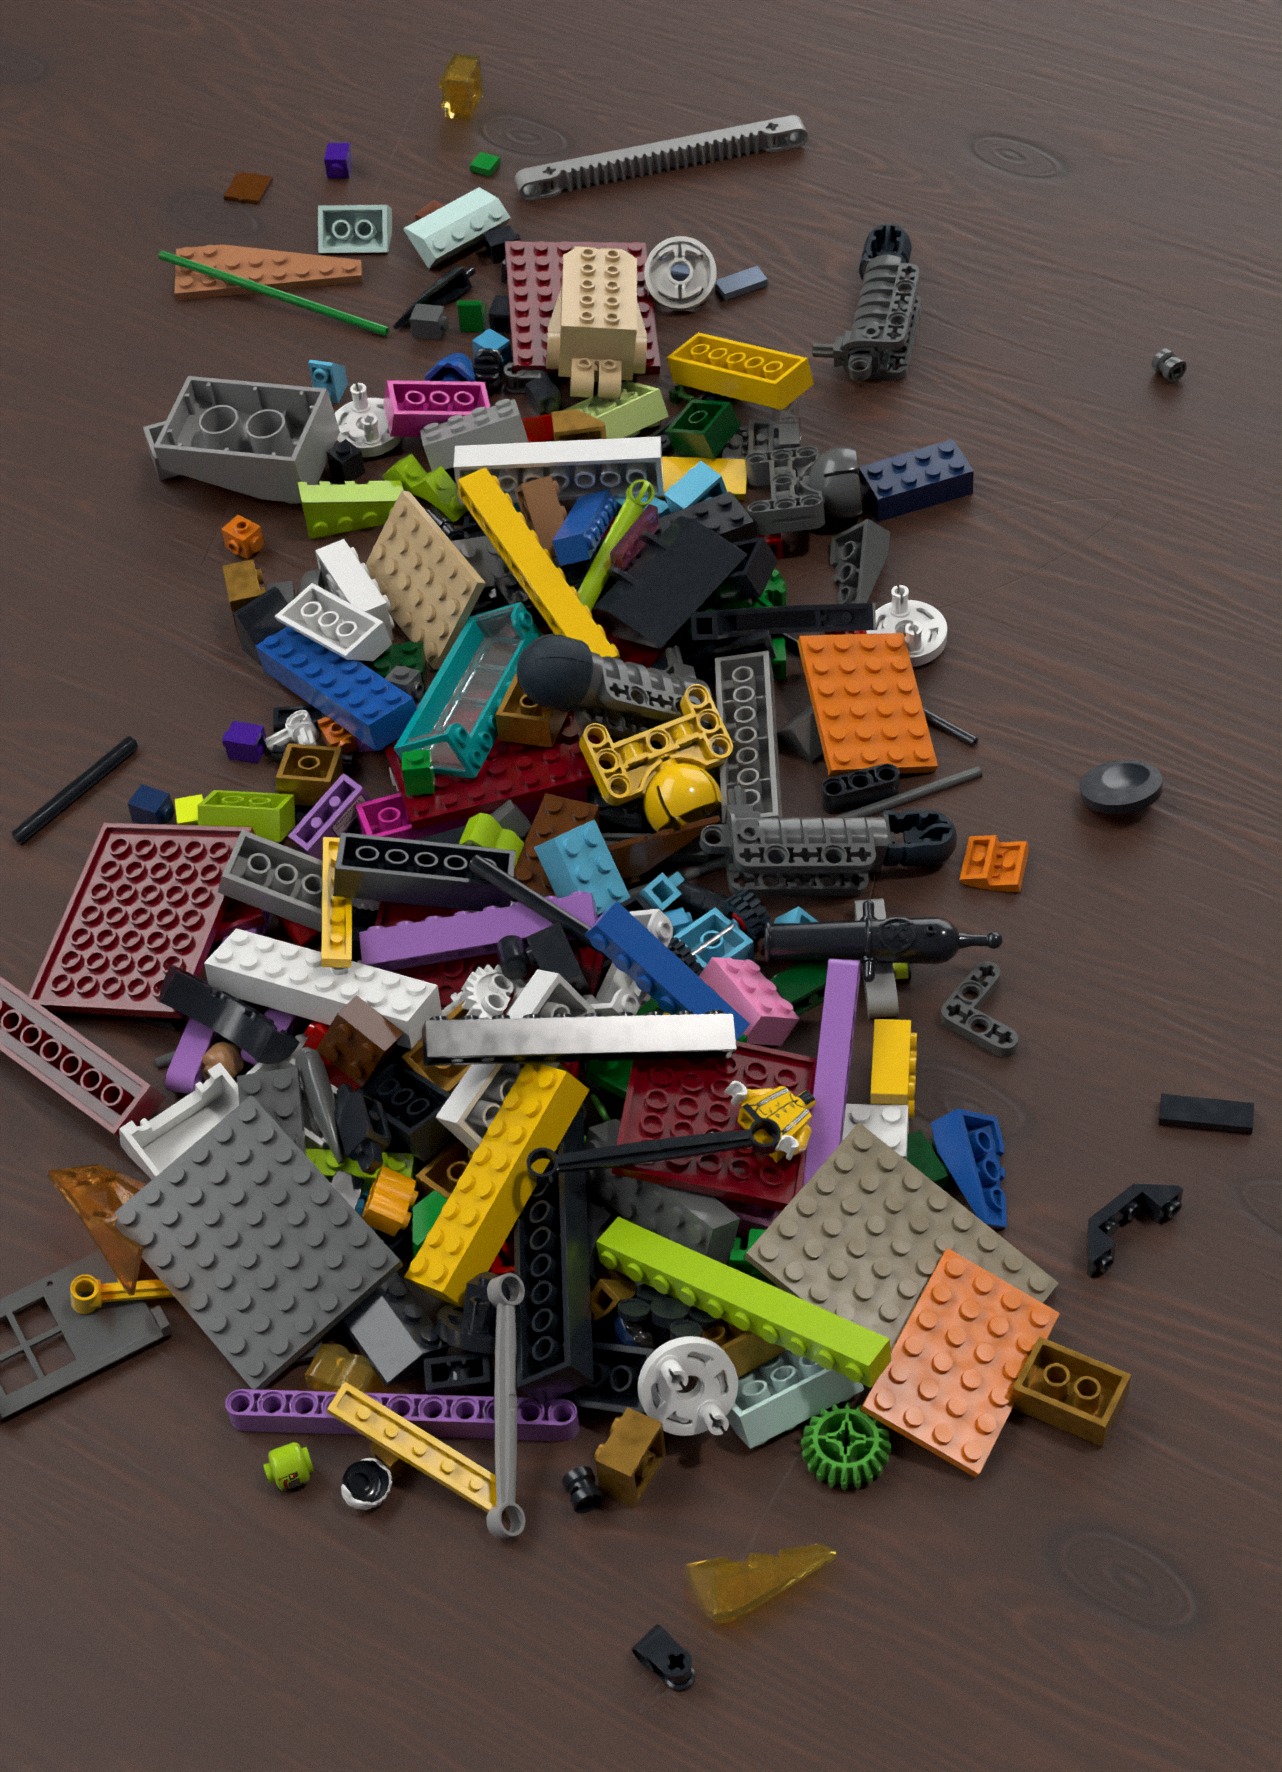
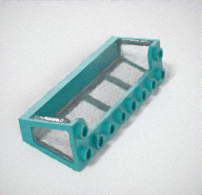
M522 602L468 618L394 747L401 761L402 752L430 749L435 774L463 778H475L498 737L495 714L517 672L518 659L522 651L533 640L544 636L535 625L531 614L525 609Z

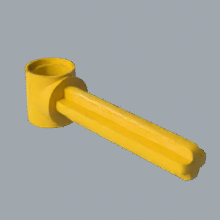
M80 1275L72 1281L70 1286L71 1306L80 1314L92 1313L97 1308L102 1307V1302L175 1297L160 1279L101 1284L100 1279H95L91 1275ZM83 1291L92 1293L89 1297L78 1296Z

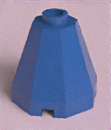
M452 353L441 359L425 376V381L476 382L472 362L464 353Z

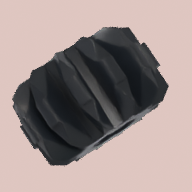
M479 349L475 354V381L485 382L486 390L498 389L501 385L503 362L498 349Z

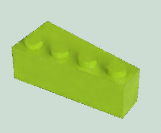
M320 481L319 485H307V482H298L309 539L385 524L401 491H404L402 482L368 481L367 484H357L355 481H345L344 485H330L329 481Z

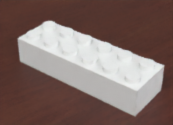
M537 969L506 1015H509L510 1019L522 1018L528 1014H539L541 1018H553L554 1015L560 1013H569L572 1017H584L585 1014L594 1013L595 1009L559 973ZM560 1062L539 1064L557 1068ZM525 1063L471 1065L436 1118L474 1153Z

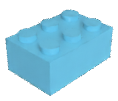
M595 819L534 847L556 897H568L571 893L577 891L592 893L596 902L597 915L604 912L614 902L617 901L620 904L630 898Z

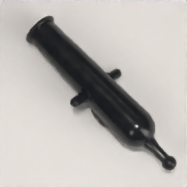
M866 900L863 903V917L860 920L771 924L770 920L765 921V962L767 964L771 963V959L829 961V959L860 960V964L863 965V978L868 983L875 979V965L878 963L941 964L952 959L959 949L971 946H988L990 949H997L1003 942L1002 936L998 932H990L987 935L962 933L948 919L939 917H892L877 919L874 915V903L871 900Z

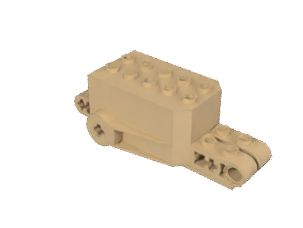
M575 246L573 250L563 255L562 286L548 326L546 369H558L559 377H570V396L593 398L594 382H598V398L620 399L621 380L632 381L633 374H645L647 337L637 301V259L622 249H596L594 247Z

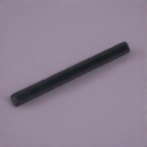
M131 736L124 738L11 832L13 839L19 844H23L138 749L137 741Z
M475 855L469 863L471 871L551 923L559 922L565 932L602 956L610 959L602 951L597 950L585 936L590 926L483 857Z

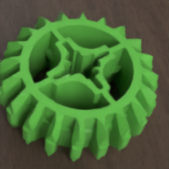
M848 1402L844 1406L845 1409H839L834 1403L832 1412L822 1408L820 1418L812 1416L810 1426H805L804 1437L801 1440L803 1460L805 1463H808L810 1474L816 1473L819 1483L828 1478L830 1488L835 1486L836 1483H841V1487L845 1491L848 1484L853 1483L858 1490L862 1480L870 1485L873 1481V1475L880 1477L883 1472L882 1466H887L889 1462L888 1455L891 1453L890 1434L888 1430L884 1429L883 1423L864 1414L860 1410L861 1404L856 1410H853ZM848 1438L849 1447H847V1454H844L845 1439Z

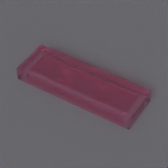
M649 504L610 552L611 566L618 567L624 571L629 562L635 558L646 544L639 539V536L644 531L652 534L656 532L659 528L657 506Z

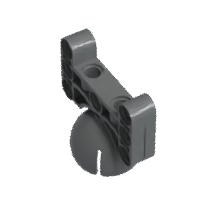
M804 446L755 452L745 457L748 483L754 486L771 484L770 500L756 501L750 503L747 507L748 514L754 520L755 535L820 528L825 524V514L836 519H850L863 514L855 448L836 447L819 456L816 447Z

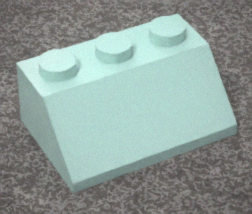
M388 205L318 206V253H388L392 234L391 207Z

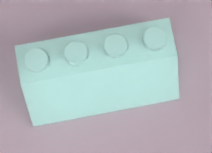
M479 187L410 224L403 230L428 269L483 240L484 232L504 227L511 217L497 197Z

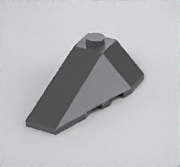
M869 519L832 537L830 563L836 571L833 579L834 583L838 584L839 587L837 594L838 604L867 603L889 554L890 531Z

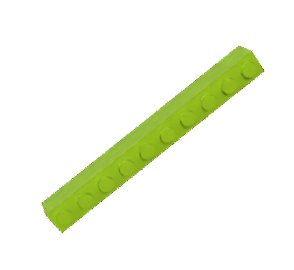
M617 1217L596 1241L599 1261L606 1268L619 1271L636 1282L645 1283L662 1294L671 1295L688 1306L697 1307L714 1318H720L734 1324L742 1331H749L760 1336L766 1342L775 1343L786 1348L794 1355L812 1360L825 1369L836 1371L853 1382H859L871 1388L892 1361L889 1338L625 1219Z

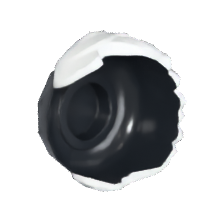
M366 1458L352 1463L345 1470L342 1477L341 1491L346 1503L360 1510H368L380 1505L382 1501L386 1500L393 1483L390 1470L375 1458Z

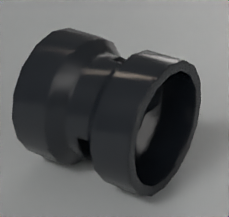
M588 1466L577 1467L569 1471L562 1478V1484L566 1493L571 1494L570 1502L576 1513L590 1512L599 1507L605 1499L600 1487L595 1485L596 1478L592 1468Z

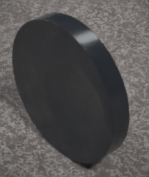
M1117 760L1101 764L1088 771L1080 781L1082 802L1088 808L1104 814H1127L1145 809L1155 803L1163 792L1160 771L1149 763L1137 760Z

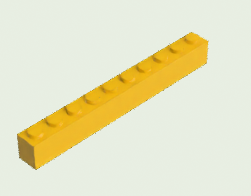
M485 467L458 479L460 499L553 633L581 640L589 646L591 652L597 653L601 657L609 656L619 659L620 655L616 646L608 642L600 624L596 625L593 621L590 609L586 605L583 606L581 604L576 589L567 584L561 568L555 567L549 551L543 549L539 544L535 531L529 530L523 514L515 510L509 494H504L501 490L497 477L495 475L491 476Z

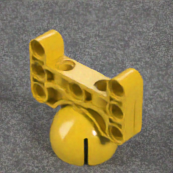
M700 684L691 685L685 691L680 700V707L684 716L615 743H613L607 729L603 725L593 723L585 728L580 738V749L605 802L612 806H618L636 799L640 795H644V812L648 822L656 832L672 828L677 830L684 824L699 821L705 815L703 806L706 813L710 814L716 811L722 804L720 788L707 770L724 764L733 750V744L709 691ZM689 696L697 697L701 704L695 705L691 703ZM700 721L709 722L712 729L707 730L703 728ZM587 736H597L600 740V743H591L588 740ZM650 741L660 742L662 749L653 748ZM712 746L721 747L724 754H716ZM607 760L612 768H602L599 761ZM617 785L621 787L623 794L613 793L610 786Z

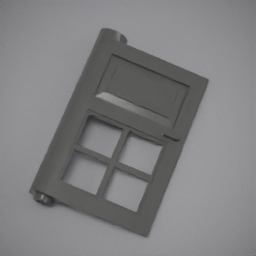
M114 1244L0 1299V1320L8 1318L21 1344L1 1354L0 1363L25 1352L38 1377V1380L8 1395L5 1394L0 1384V1421L173 1333L161 1307L158 1305L149 1311L143 1299L102 1302V1307L89 1314H80L72 1308L70 1286L72 1281L80 1275H91L95 1279H100L101 1284L133 1281ZM83 1291L78 1294V1296L80 1297H89L92 1295V1293L87 1291ZM45 1299L58 1326L26 1341L13 1314ZM63 1333L76 1361L44 1376L30 1348Z

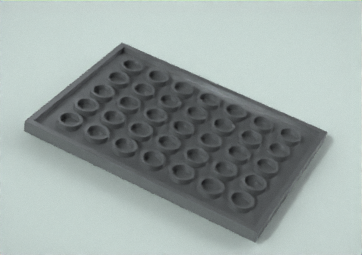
M252 1095L108 1217L254 1390H263L403 1266L396 1255Z

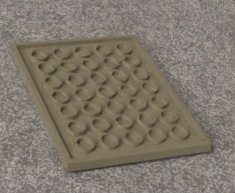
M859 1122L743 1257L783 1291L889 1338L891 1350L946 1248L1042 1303L1058 1285L1055 1279Z

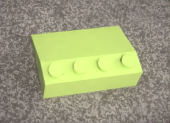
M628 380L621 383L620 399L598 398L597 394L593 398L590 397L564 409H578L605 422L606 439L636 436L640 433L641 429L658 426L661 424V420L669 417L660 389Z

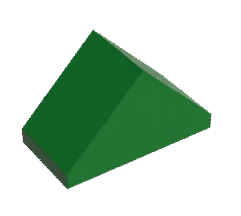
M457 301L461 332H485L488 305L482 301Z

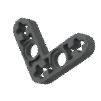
M984 961L975 966L941 1008V1022L947 1029L1000 1057H1010L1018 1050V1035L1016 1031L978 1011L1000 984L1001 973L999 966L993 962ZM982 975H983V976H987V977L983 980V986L981 985ZM968 991L976 992L979 995V997L973 1000L966 999L963 996V994ZM976 1024H982L987 1027V1030L983 1033H977L971 1028Z

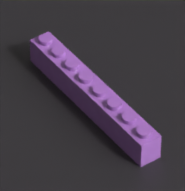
M577 891L571 893L568 897H545L590 927L598 919L596 902L592 893ZM518 901L509 907L489 906L480 912H456L451 917L430 916L425 921L415 923L412 921H401L396 926L386 928L384 926H372L367 931L359 932L362 964L386 971H393L496 953L498 941L508 935L521 937L525 942L526 948H528L530 945L526 937L553 925V923ZM564 931L568 941L576 940L575 937Z

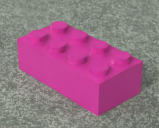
M387 380L383 402L390 437H421L420 430H423L428 424H441L447 422L452 416H465L471 414L476 408L490 407L485 382Z

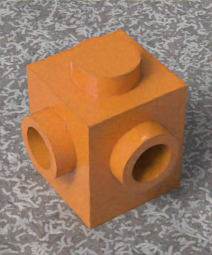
M240 515L234 517L221 529L225 548L247 560L265 545L261 526Z

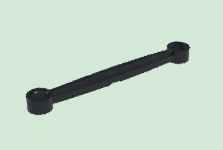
M760 1118L755 1120L748 1130L655 1139L557 1155L549 1148L540 1147L534 1149L528 1155L527 1172L533 1182L545 1185L553 1182L559 1173L656 1163L744 1148H751L760 1155H769L776 1151L775 1148L780 1141L781 1130L774 1120ZM768 1129L776 1135V1139L771 1143L762 1144L757 1142L753 1135L758 1130ZM545 1158L554 1163V1168L544 1174L537 1173L531 1168L532 1164L538 1159Z

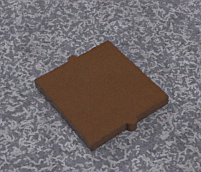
M238 172L225 192L224 200L259 204L271 185L273 176Z

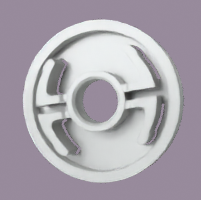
M677 236L662 241L651 251L645 264L644 275L650 294L659 304L672 310L683 311L695 308L707 300L716 284L717 269L711 252L704 244L690 237ZM678 264H684L690 270L688 278L684 281H676L671 276L672 269Z
M358 383V392L356 384H353L350 388L353 401L345 404L335 413L340 430L335 445L346 439L362 451L363 457L378 456L392 450L401 442L403 437H390L383 404L384 399L367 398L365 384Z
M899 585V594H897V586H894L891 590L892 602L876 610L877 630H867L866 634L906 633L905 641L912 667L926 664L938 657L946 646V620L933 606L920 601L908 600L909 589L906 586Z
M693 1336L673 1339L657 1348L644 1363L638 1379V1396L647 1416L662 1422L663 1431L674 1435H695L707 1430L713 1435L723 1434L720 1428L721 1425L727 1431L729 1421L726 1416L732 1409L737 1397L738 1376L732 1361L725 1351L708 1339ZM722 1370H724V1373H725L726 1382H727V1388H726V1383H725V1381H724V1375H723ZM688 1376H697V1385L692 1391L687 1393L677 1392L683 1389L680 1385L681 1381L686 1387ZM667 1418L680 1421L681 1423L669 1420Z

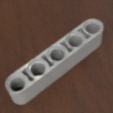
M868 899L874 903L875 917L877 919H886L884 899ZM866 900L854 901L855 920H860L863 917V903ZM878 963L875 965V979L868 983L863 978L868 1018L899 1016L893 963Z

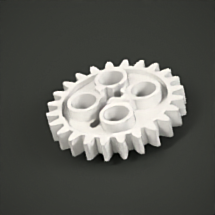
M486 965L484 970L478 967L475 973L472 972L462 987L463 993L460 998L465 1000L462 1008L469 1010L466 1016L476 1015L479 1016V1019H492L495 1015H502L510 1001L509 996L514 992L513 1000L506 1010V1015L531 978L527 980L522 978L518 980L508 979L502 974L500 965H497L494 970L490 965Z

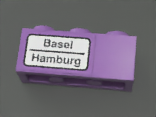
M343 773L292 830L288 837L301 852L322 860L323 837L340 838L341 832L345 833L358 819L355 805L371 801V798L363 787Z

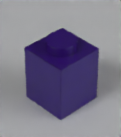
M350 143L327 144L324 157L327 178H350L353 164Z
M233 721L229 730L225 731L222 739L228 759L259 764L267 747L264 726Z

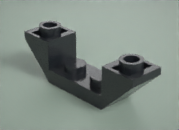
M1133 1183L1090 1217L1087 1230V1275L1093 1278L1100 1271L1105 1272L1113 1265L1116 1243L1110 1237L1118 1230L1119 1225L1127 1219H1134L1141 1210L1158 1224L1167 1217L1173 1218L1182 1208L1183 1189L1179 1185Z

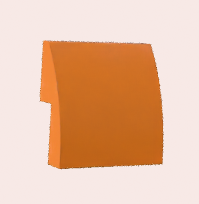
M997 835L969 836L959 878L960 882L980 889L1020 892L1030 849L1027 841L999 842Z

